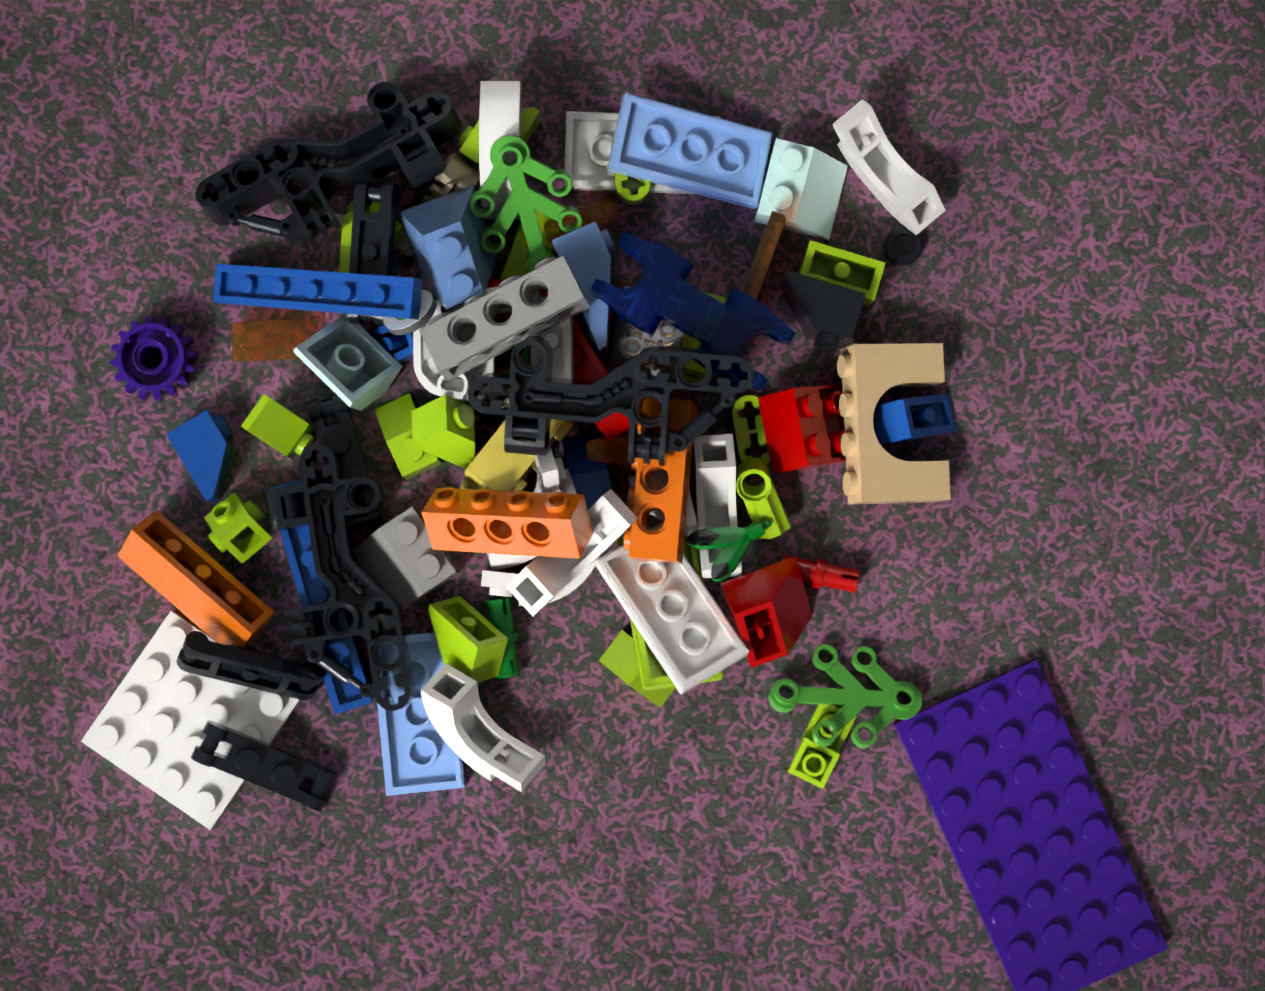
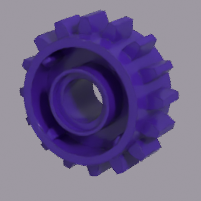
M146 316L145 324L140 325L135 320L131 321L132 329L127 333L120 330L118 334L122 339L119 345L114 344L111 347L117 354L116 359L110 361V365L117 367L120 371L115 375V380L118 382H128L124 389L127 393L133 394L139 389V399L144 401L149 399L151 393L158 402H163L164 393H169L175 398L178 397L177 388L180 385L189 388L191 384L186 378L189 373L193 374L198 371V369L191 365L192 360L199 357V353L189 349V346L194 343V339L189 335L181 337L185 328L178 323L170 329L171 323L166 317H162L159 324H156L155 319L151 316ZM160 349L163 354L161 364L156 368L149 369L146 362L147 356L153 350Z

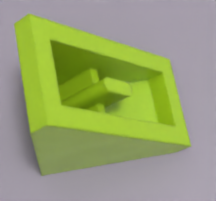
M623 630L620 631L598 660L626 684L659 708L662 707L676 688L669 687L643 691L634 639Z

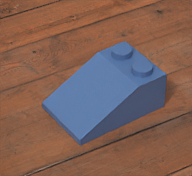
M595 221L553 239L552 246L557 258L565 257L591 307L581 312L580 315L594 348L601 359L607 356L611 260L615 258V247L607 229L599 231Z

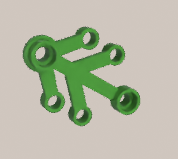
M511 134L503 135L496 139L491 146L490 161L493 168L481 189L472 194L470 208L478 217L489 216L494 210L493 197L508 176L512 191L491 227L483 231L481 244L488 253L500 252L505 246V234L519 213L529 247V252L526 255V268L528 273L535 270L534 267L537 262L549 257H556L557 259L554 250L544 245L535 210L558 221L560 229L565 233L581 228L582 217L577 208L573 206L565 207L528 187L524 175L525 172L547 183L552 195L563 197L572 188L569 173L561 169L555 170L531 157L529 146L521 137ZM506 151H514L518 155L516 160L512 162L504 160L502 156ZM556 178H563L567 181V184L563 188H555L552 182ZM480 198H484L490 204L488 207L481 209L475 205V202ZM566 215H574L577 218V221L572 225H567L562 220ZM490 235H497L501 240L498 244L491 245L486 241V238Z
M823 644L816 648L812 657L813 664L819 670L826 671L842 689L801 687L792 679L782 678L773 683L768 694L771 707L781 713L794 710L798 703L842 705L843 707L830 719L818 722L813 729V740L816 744L823 747L830 746L837 738L838 732L865 707H880L882 709L869 722H861L854 728L851 735L852 741L857 747L862 749L871 747L877 739V734L893 719L908 720L914 717L922 706V696L918 688L908 681L895 682L876 663L877 657L874 650L867 646H862L855 650L851 657V664L856 671L865 672L881 691L866 690L837 660L838 654L836 649L831 645ZM826 652L831 656L832 661L824 663L819 659L818 654ZM866 654L870 659V664L863 665L859 663L857 655ZM783 687L789 688L793 693V697L789 699L783 698L779 693V689ZM897 694H905L909 698V704H900L897 701ZM828 728L832 733V737L830 739H823L820 737L818 729ZM867 730L871 735V740H861L858 737V731Z

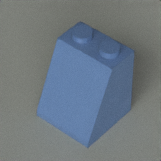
M472 185L399 212L421 279H423L422 282L446 309L464 303L472 296L484 294L496 261L495 253H488L481 244L482 233L487 227L484 217H478L471 211L470 199L475 192ZM477 200L475 205L480 208L479 201ZM488 236L486 241L492 245L490 236Z

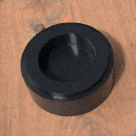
M905 226L893 229L883 243V251L887 260L901 267L913 264L920 257L923 250L921 236L919 234L915 235Z

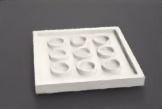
M170 611L81 742L211 830L246 780L214 767L202 765L191 759L195 746H200L205 737L203 730L207 721L217 722L271 744L301 700L182 671L178 667L176 659L183 648V642L187 634L199 631L204 633L209 641H215L175 611ZM220 741L215 752L225 755L229 743Z

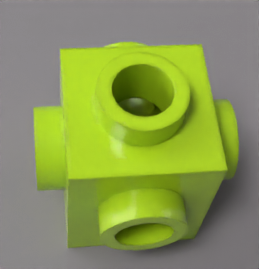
M235 492L224 501L219 502L204 517L212 530L208 537L214 545L223 553L228 550L242 564L272 539L261 522L266 517L262 510L251 499L245 503Z

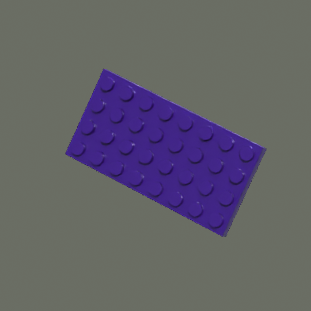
M1037 660L1025 663L923 709L908 720H899L893 723L1013 991H1077L1168 949Z

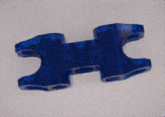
M626 232L623 233L618 241V246L640 263L643 269L640 281L630 288L620 289L603 280L596 279L590 288V292L609 306L620 319L640 331L653 336L663 320L700 342L697 349L744 353L745 343L755 336H766L781 344L789 345L796 334L788 325L776 317L766 305L739 290L732 289L724 304L685 282L694 268L690 261L662 244L650 242ZM692 359L697 364L706 369L702 361L698 359ZM714 360L715 369L713 374L717 376L719 373L731 374L732 381L739 382L741 376L748 375L747 372L740 369V363H733L729 370L718 369L720 361ZM755 370L754 379L749 388L762 392L768 379Z

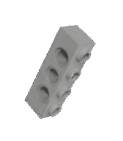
M564 256L557 259L556 257L546 258L535 265L534 271L522 277L519 275L509 277L499 284V289L487 295L478 294L472 296L463 303L462 308L450 314L447 312L440 313L428 320L427 326L421 328L419 332L439 373L449 381L515 347L529 336H537L591 308ZM540 289L548 290V296L544 302L540 304L530 303L534 292ZM512 308V315L507 321L503 323L495 322V316L499 310ZM475 326L476 333L472 339L465 342L459 340L460 333L464 328Z

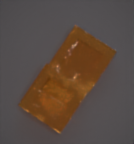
M314 319L231 323L232 363L301 360L293 351L296 346L315 334Z

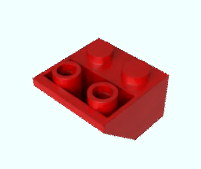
M842 384L797 387L758 397L773 474L846 462V456H843L841 451V437L843 433H846L844 417L840 415L839 399L841 394H843Z
M796 556L721 583L735 631L749 650L746 659L750 668L788 655L812 617Z

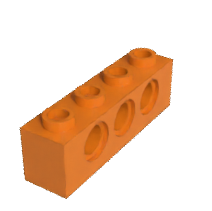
M645 397L643 398V408L641 409L648 416H657L662 412V405L657 398ZM672 399L669 429L680 431L696 417L697 406L691 400ZM660 425L656 427L638 426L640 434H645L646 429L653 430V435L661 432ZM693 441L683 451L667 452L665 466H659V460L651 459L650 464H644L643 458H636L635 463L631 464L632 471H637L635 487L630 486L627 506L630 510H633L638 519L624 532V550H629L630 558L641 561L682 564ZM657 471H666L668 474L667 485L661 490H652L650 487L651 476ZM654 510H662L665 516L663 526L658 530L650 531L646 525L647 516Z
M453 487L436 488L421 512L433 550L581 558L593 535L585 497L581 494H566L563 492L538 493L524 490L455 489Z

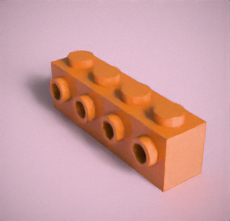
M155 510L131 529L118 554V557L216 643L237 645L246 650L259 638L275 614L271 608L158 510Z

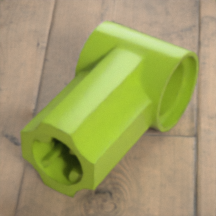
M755 457L743 460L736 470L737 493L743 499L752 523L755 521L760 523L765 520L771 521V526L764 530L765 534L759 537V539H772L782 535L791 528V524L771 478L769 466L765 461ZM749 474H759L764 478L763 482L758 486H749L743 481Z

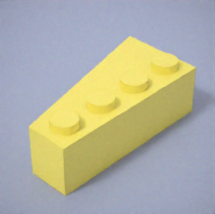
M551 419L550 446L555 439L562 442L574 426V423L566 420ZM504 421L465 470L460 489L524 490L528 484L525 482V479L532 470L537 472L535 455L505 453Z

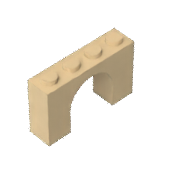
M943 343L853 344L841 349V354L837 361V372L839 377L842 378L843 394H841L839 399L840 415L844 417V428L846 431L841 437V451L843 456H846L847 472L843 476V491L848 496V505L923 503L951 500L949 460L904 461L898 459L881 446L873 425V416L877 402L891 387H931L945 382Z

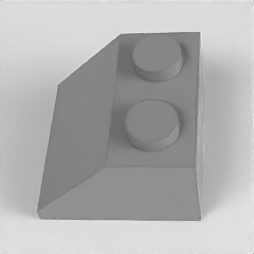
M413 506L380 527L353 549L354 557L358 563L398 601L402 611L459 574V571L445 551L432 549L424 519L417 508Z

